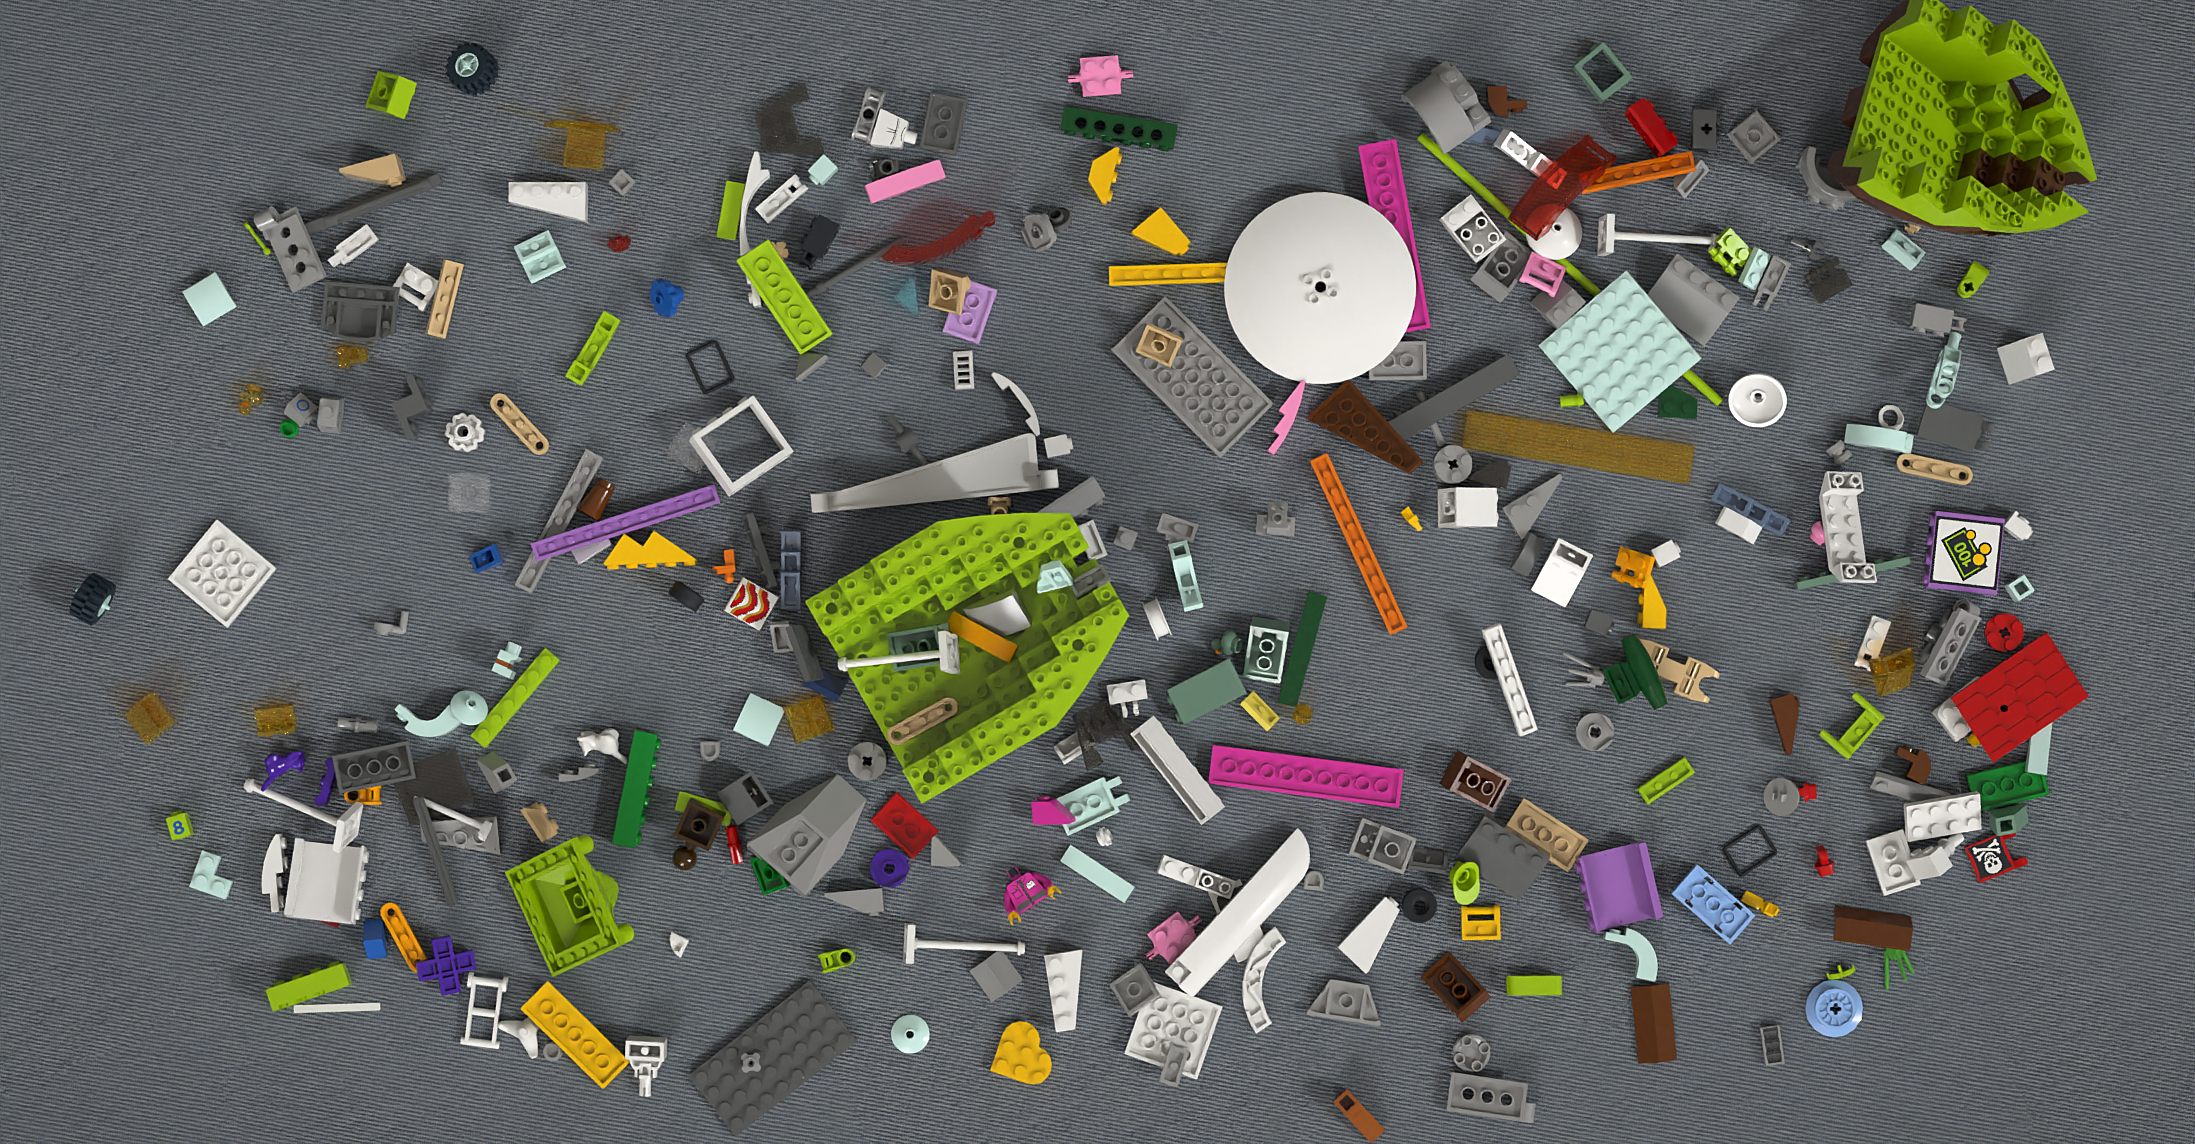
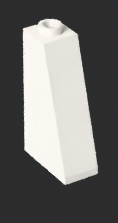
M1384 896L1337 946L1364 973L1370 970L1400 911L1397 908L1399 904L1391 896L1389 899Z

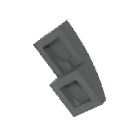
M1528 533L1521 550L1516 551L1510 569L1523 577H1527L1537 562L1546 542L1536 535Z

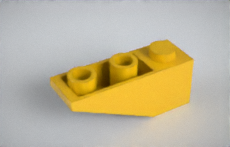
M1643 575L1642 580L1646 581L1647 585L1645 588H1642V593L1638 595V605H1641V612H1638L1637 623L1640 624V628L1666 629V607L1652 576Z

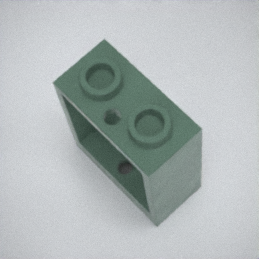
M1604 42L1601 45L1596 43L1589 49L1590 54L1586 57L1580 56L1574 61L1576 65L1572 68L1601 104L1633 78ZM1601 51L1622 74V77L1604 92H1601L1582 69L1583 65Z

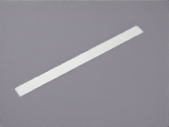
M380 1003L294 1005V1013L380 1010Z

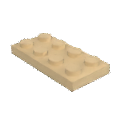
M1525 798L1522 799L1506 824L1550 852L1549 861L1566 872H1569L1576 861L1575 857L1579 856L1588 842L1587 838Z

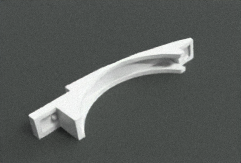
M754 152L742 199L739 235L741 256L751 250L747 241L745 227L750 201L758 188L770 178L768 170H761L759 152ZM746 276L747 284H751L752 292H748L750 304L753 303L755 308L762 307L761 296Z

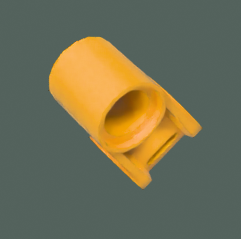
M382 785L356 790L359 794L356 800L349 798V792L344 793V798L348 803L352 804L359 802L364 805H381L380 789Z

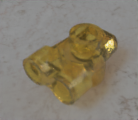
M347 345L337 347L339 369H346L350 365L368 361L366 347L348 348Z

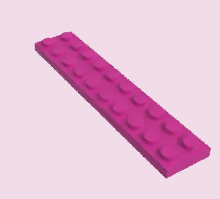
M1396 139L1358 146L1369 206L1382 214L1398 231L1407 246L1414 266L1416 279L1415 305L1405 333L1431 328Z
M1213 745L1208 783L1399 808L1404 770Z

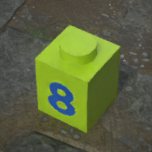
M179 810L170 813L171 817L166 818L172 841L194 835L188 813H182Z

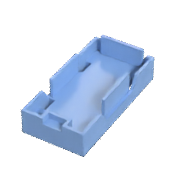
M1697 864L1692 867L1671 892L1677 900L1690 909L1728 944H1731L1756 916ZM1708 877L1713 882L1710 884L1704 878ZM1687 899L1693 906L1690 907L1684 901ZM1737 902L1742 908L1738 909L1733 903ZM1714 925H1717L1722 931L1719 933L1714 928Z

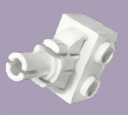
M1961 833L1953 834L1948 839H1940L1935 847L1929 846L1924 850H1921V848L1914 850L1906 862L1916 880L1941 876L1953 865L1948 857L1954 854L1955 847L1964 841L1963 835Z
M629 1035L626 1039L625 1060H630V1064L634 1069V1077L639 1075V1096H644V1094L645 1097L651 1096L652 1070L653 1078H656L657 1070L667 1057V1037Z

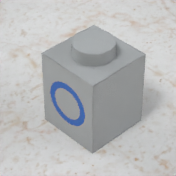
M300 392L288 403L284 413L301 428L306 423L309 425L316 416L314 414L318 407Z

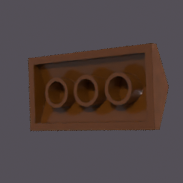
M1835 905L1833 940L1910 951L1913 931L1911 916Z
M1669 983L1630 987L1638 1064L1677 1060Z

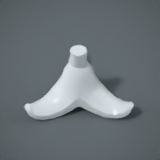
M529 1017L523 1021L505 1020L498 1023L499 1029L520 1039L530 1058L533 1059L538 1056L537 1031L539 1027Z

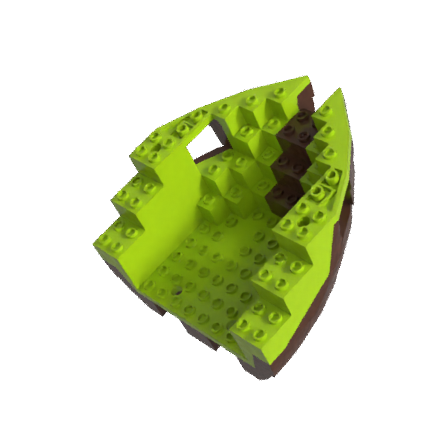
M1905 0L1892 9V12L1879 24L1862 46L1859 61L1870 68L1867 83L1849 91L1841 122L1852 130L1850 142L1847 147L1831 153L1827 167L1830 174L1842 184V187L1865 204L1894 219L1934 231L1969 236L1988 234L1989 237L2043 231L2088 213L2089 211L2065 193L2063 188L2072 184L2081 185L2095 181L2097 176L2079 118L2062 79L2040 40L2014 19L1997 26L1994 25L1971 5L1953 12L1939 0ZM2026 73L2040 84L2043 89L2023 100L2012 78Z

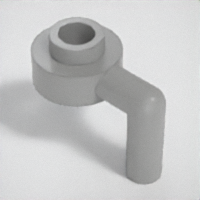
M401 611L399 626L374 622L373 630H377L376 634L388 636V632L404 634L407 628L409 612Z

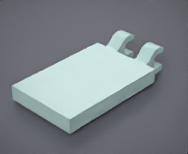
M1119 776L1109 781L1102 777L1057 798L1076 818V821L1070 824H1062L1067 836L1120 812L1118 806L1130 801L1128 794L1116 799L1113 797L1110 789L1122 784Z

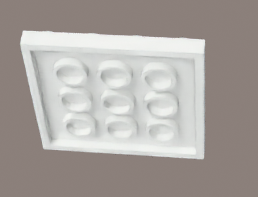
M216 520L170 575L168 580L228 628L277 568L223 523Z
M1154 982L1161 996L1139 1011L1124 1054L1164 1067L1171 1044L1187 1049L1189 1053L1182 1074L1197 1079L1222 1006Z

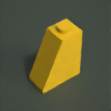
M1161 207L1131 232L1135 238L1174 256L1178 254L1182 256L1190 249L1188 247L1190 245L1188 238Z

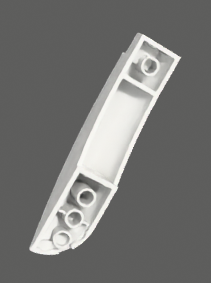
M1298 828L1165 970V973L1190 996L1194 997L1305 876L1310 862L1309 845L1305 836Z

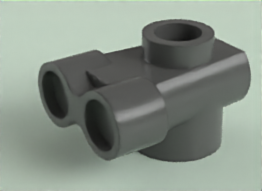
M869 159L872 182L900 173L898 159ZM892 165V170L889 172L888 166Z

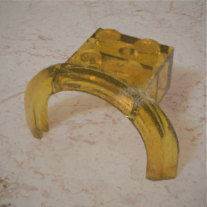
M550 120L543 126L567 129L563 167L604 170L606 131L622 132L615 124Z

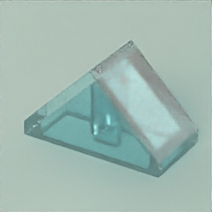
M910 277L893 299L914 317H919L915 277Z

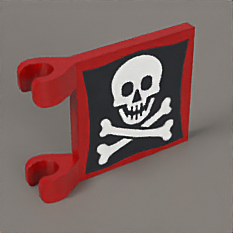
M2016 833L2002 836L1994 835L1964 847L1979 883L2028 864L2026 857H2020L2012 861L2004 840L2014 837Z

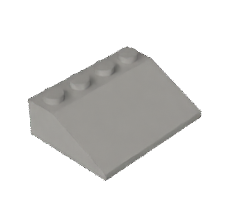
M1679 254L1672 258L1648 292V296L1672 324L1702 346L1706 345L1740 298Z

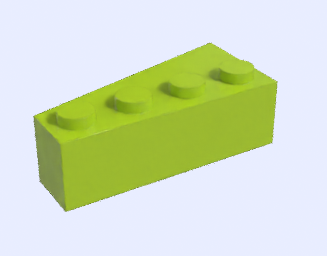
M339 961L328 964L329 968L321 970V967L310 970V975L303 977L301 973L292 976V981L287 983L284 980L273 983L274 987L266 989L272 1011L274 1012L352 985L346 964H340Z

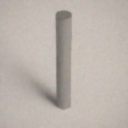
M1423 391L1416 394L1421 403L1427 400ZM1438 424L1431 425L1430 428L1438 446L1446 444Z

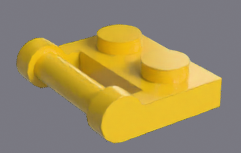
M1461 905L1462 940H1501L1500 905H1493V907H1467V905ZM1494 914V920L1468 921L1467 915Z

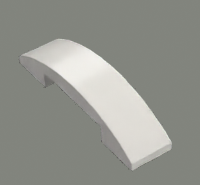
M995 372L991 374L1002 391L1008 387L1012 390L1031 416L1025 421L1036 437L1040 436L1036 413L1026 395L1006 377Z

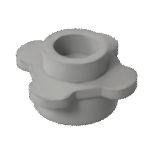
M745 1053L741 1056L743 1072L760 1071V1055L758 1053L751 1055Z

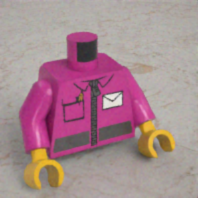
M1016 866L1006 872L1012 882L1006 886L1007 889L1004 891V907L1011 925H1013L1012 920L1014 918H1018L1019 922H1021L1019 915L1048 895L1055 900L1053 893L1058 891L1061 894V890L1054 886L1048 877L1040 873H1030L1028 871L1021 875Z

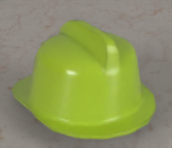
M1455 862V866L1449 874L1450 882L1453 884L1454 897L1458 903L1468 905L1479 894V867L1474 862Z

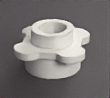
M1105 827L1100 828L1096 832L1098 842L1101 846L1111 845V840L1113 839L1111 832L1108 829L1106 830Z

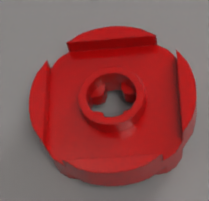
M2011 614L1995 615L1987 621L1984 628V636L1988 645L2000 652L2014 650L2022 642L2024 636L2023 624ZM2005 627L2009 635L2002 638L1999 630H2003Z

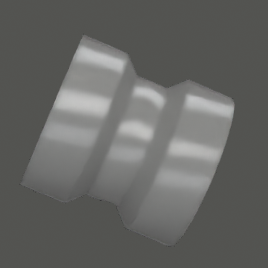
M1839 440L1826 450L1828 455L1834 458V463L1837 466L1853 455L1850 450L1845 449L1842 440Z

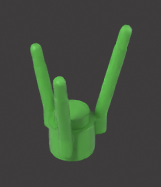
M1886 948V951H1883L1885 957V989L1888 990L1889 957L1891 960L1897 959L1904 981H1907L1901 958L1903 957L1911 974H1914V970L1904 950Z

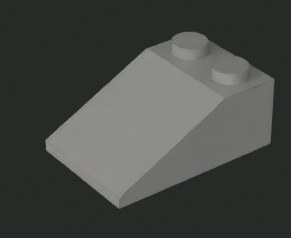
M1507 231L1503 234L1507 240L1488 254L1470 279L1500 303L1520 279L1529 255L1533 252Z

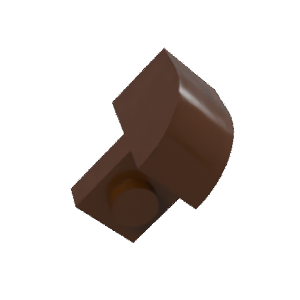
M1507 85L1489 86L1486 88L1487 106L1495 116L1507 119L1508 111H1511V114H1518L1526 110L1527 100L1507 101Z
M1903 745L1902 748L1896 747L1893 754L1910 762L1904 777L1924 785L1931 772V761L1927 753L1922 749H1917L1915 754H1913L1914 750Z

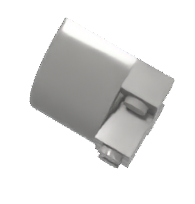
M1447 61L1431 70V75L1401 95L1402 101L1405 104L1408 102L1425 122L1443 154L1491 123L1490 116L1478 102L1474 89L1455 65L1451 67Z
M1809 146L1800 153L1795 168H1798L1799 172L1802 173L1803 179L1808 186L1804 196L1809 197V201L1819 204V202L1824 203L1826 208L1836 211L1837 209H1842L1844 203L1858 199L1844 189L1842 184L1830 174L1827 168L1818 166L1821 158H1815L1816 148Z

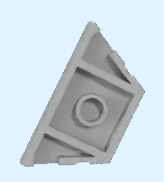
M1330 979L1307 1011V1015L1375 1026L1381 1025L1369 985Z

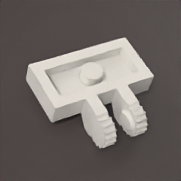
M1145 679L1107 686L1110 705L1121 703L1123 718H1126L1128 715L1125 702L1133 701V713L1135 716L1139 715L1137 700L1148 698Z

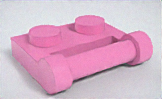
M1531 252L1519 281L1533 285L1549 293L1548 295L1554 298L1566 267ZM1529 273H1532L1548 282L1553 283V285L1550 286L1536 278H1533L1529 276Z

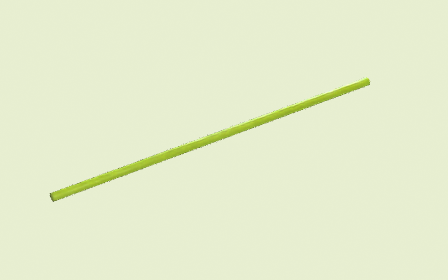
M1424 132L1417 138L1420 143L1526 236V223L1450 155L1447 153L1443 154L1439 146ZM1565 258L1553 260L1555 263L1566 267L1565 272L1592 296L1596 297L1602 292ZM1690 369L1682 374L1716 406L1722 402L1723 398Z

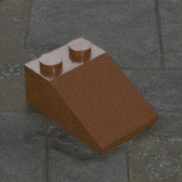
M1457 750L1439 784L1494 813L1512 779Z
M1449 951L1421 976V979L1462 1023L1491 998L1487 990Z

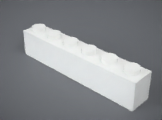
M1154 716L1130 734L1201 825L1225 807L1221 799L1215 795L1209 784L1198 773L1196 767L1190 763L1185 753L1179 749L1173 738L1168 735L1162 724Z

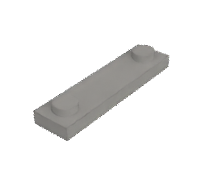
M1876 771L1870 783L1871 789L1915 802L1950 796L1948 792Z

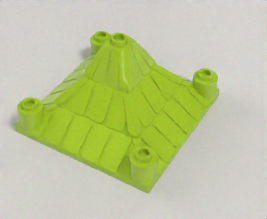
M586 834L572 838L505 872L552 977L624 945L634 938V930L629 924L622 923L616 926L613 907L618 897V884L607 874L596 871L584 855L593 851L594 848L592 838Z

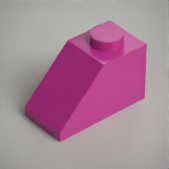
M1048 795L1038 796V799L1031 802L1033 825L1070 824L1076 821L1075 816L1056 798H1049Z

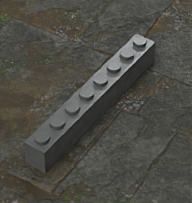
M1500 354L1493 359L1494 362L1487 365L1485 363L1476 368L1478 372L1472 375L1470 372L1460 377L1461 381L1455 385L1453 382L1443 387L1444 391L1441 393L1433 392L1427 396L1428 400L1423 403L1418 401L1410 406L1411 410L1405 413L1403 410L1393 415L1395 419L1388 423L1405 441L1520 375V372L1509 354L1506 356Z

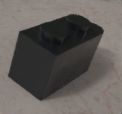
M820 214L818 218H813L809 226L812 228L809 234H805L800 242L802 244L801 248L805 252L799 265H805L810 271L818 258L823 261L841 228L839 224ZM808 254L814 256L812 261L806 258Z

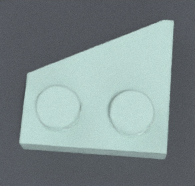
M1060 560L1050 561L1047 564L1041 565L1037 582L1038 594L1074 585L1073 577Z

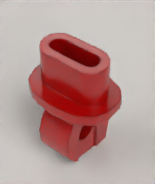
M1804 782L1803 788H1797L1799 796H1804L1805 802H1808V799H1817L1816 784Z
M1824 845L1816 846L1819 861L1815 863V869H1818L1819 876L1823 877L1834 874L1833 866L1835 863L1828 859Z

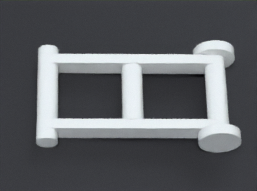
M469 972L467 987L471 988L466 1033L465 1037H461L460 1044L499 1049L500 1041H496L502 993L507 991L508 977L504 976L503 980L476 977L474 972ZM476 984L498 987L496 1010L474 1007ZM473 1015L494 1018L492 1040L470 1038Z

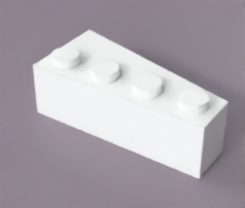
M509 182V202L511 204L588 223V185L586 182Z
M1082 949L1044 955L1056 1032L1074 1030L1076 1026Z

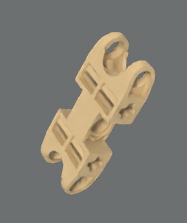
M1639 639L1648 651L1659 676L1676 683L1672 691L1673 693L1690 700L1709 703L1710 698L1705 696L1699 689V682L1704 677L1719 679V672L1691 657L1686 658L1684 665L1666 658L1670 648L1653 641Z

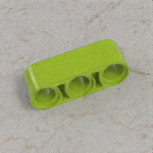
M1562 975L1506 976V995H1562Z

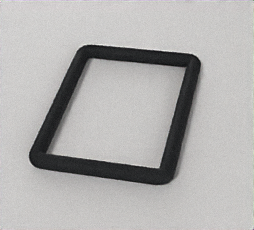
M716 340L686 354V359L704 394L715 391L735 380ZM715 344L731 379L705 390L690 355Z
M1761 825L1753 827L1723 847V852L1740 877L1745 876L1778 853ZM1759 829L1773 850V853L1741 873L1727 849Z

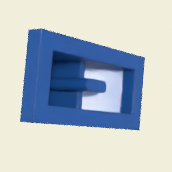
M495 544L470 555L476 573L504 563L498 545Z
M383 919L364 921L363 943L368 959L388 957Z

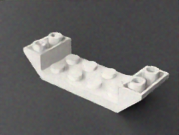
M1825 472L1819 501L1829 570L1840 582L1876 583L1875 565L1866 563L1857 495L1864 491L1861 472Z

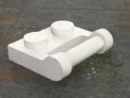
M407 263L393 287H400L399 296L418 306V309L424 312L436 292L438 280ZM403 283L426 295L425 298L421 300L402 289Z

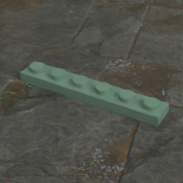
M1903 554L1892 556V561L1885 562L1884 558L1873 561L1875 572L1911 564L1909 557L1904 558ZM1827 571L1817 574L1818 578L1810 579V576L1798 578L1799 582L1794 583L1795 590H1801L1839 580L1833 574L1829 575Z

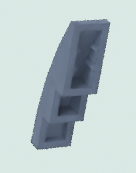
M1719 483L1711 498V501L1735 511L1780 537L1783 536L1791 521L1772 511V509L1754 501V499Z
M782 529L781 609L800 610L801 530Z

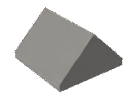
M936 835L932 838L931 866H959L962 863Z
M996 951L970 970L991 1002L1023 980L1003 951Z

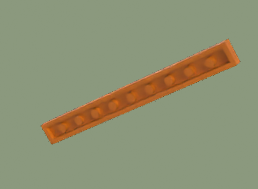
M1328 453L1311 460L1310 464L1389 635L1407 628V624Z

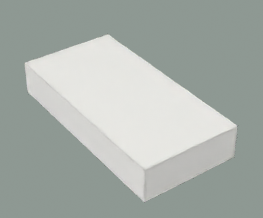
M1091 520L1078 525L1080 532L1090 547L1085 550L1089 561L1093 558L1097 560L1107 556L1094 521Z

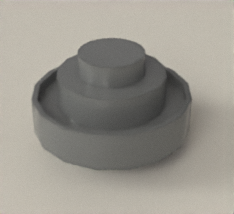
M1064 207L1054 208L1047 213L1054 232L1065 230L1072 222L1069 210Z

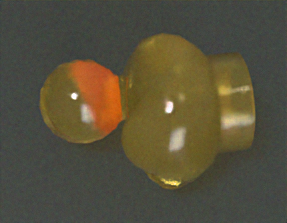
M247 384L246 389L241 392L240 398L243 403L238 404V410L242 415H249L251 413L252 407L250 403L254 404V406H259L263 403L264 397L261 393V387Z

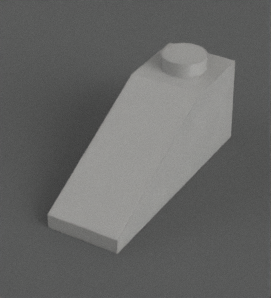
M883 888L824 893V897L863 913H869V916L881 915L882 911H885Z

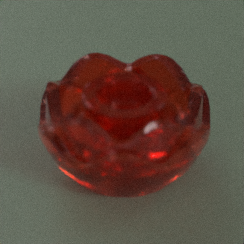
M628 235L625 237L617 236L615 239H609L607 246L613 252L624 251L629 248L631 238L629 239Z

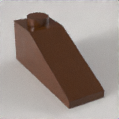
M1793 693L1768 700L1785 755L1792 754L1799 713L1798 707H1800L1798 697L1794 696Z

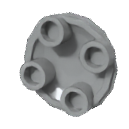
M1467 1034L1456 1041L1452 1054L1453 1060L1459 1068L1468 1072H1478L1488 1063L1491 1052L1490 1046L1484 1038L1476 1034Z

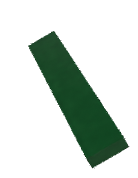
M1308 592L1278 703L1297 707L1327 596Z

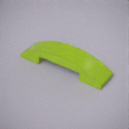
M605 310L603 311L595 325V329L565 375L567 378L580 386L584 384L621 322L620 319Z

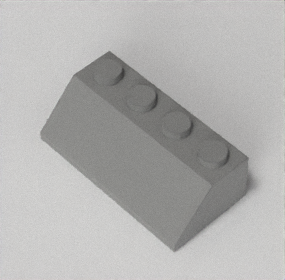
M1092 476L1037 513H1070L1073 518L1077 516L1080 519L1088 513V508L1091 506L1096 508L1104 503L1103 498L1106 496Z

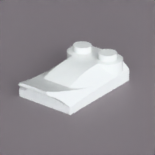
M1976 676L1965 686L1959 689L1956 693H1958L1960 690H1962L1963 688H1965L1966 686H1968L1980 677ZM1950 697L1931 711L1954 742L1965 737L1971 731V728Z

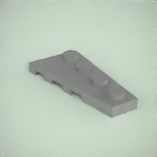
M498 815L471 817L481 823H484L486 820L492 822L491 830L485 842L478 838L480 829L457 819L432 820L439 845H450L457 848L501 854ZM420 824L422 842H427Z

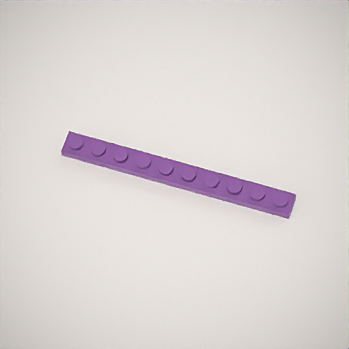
M710 485L531 543L536 562L720 503L715 485Z

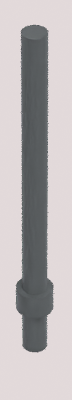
M902 237L894 240L829 279L814 284L815 287L805 293L809 298L818 293H824L828 287L898 248L905 242Z

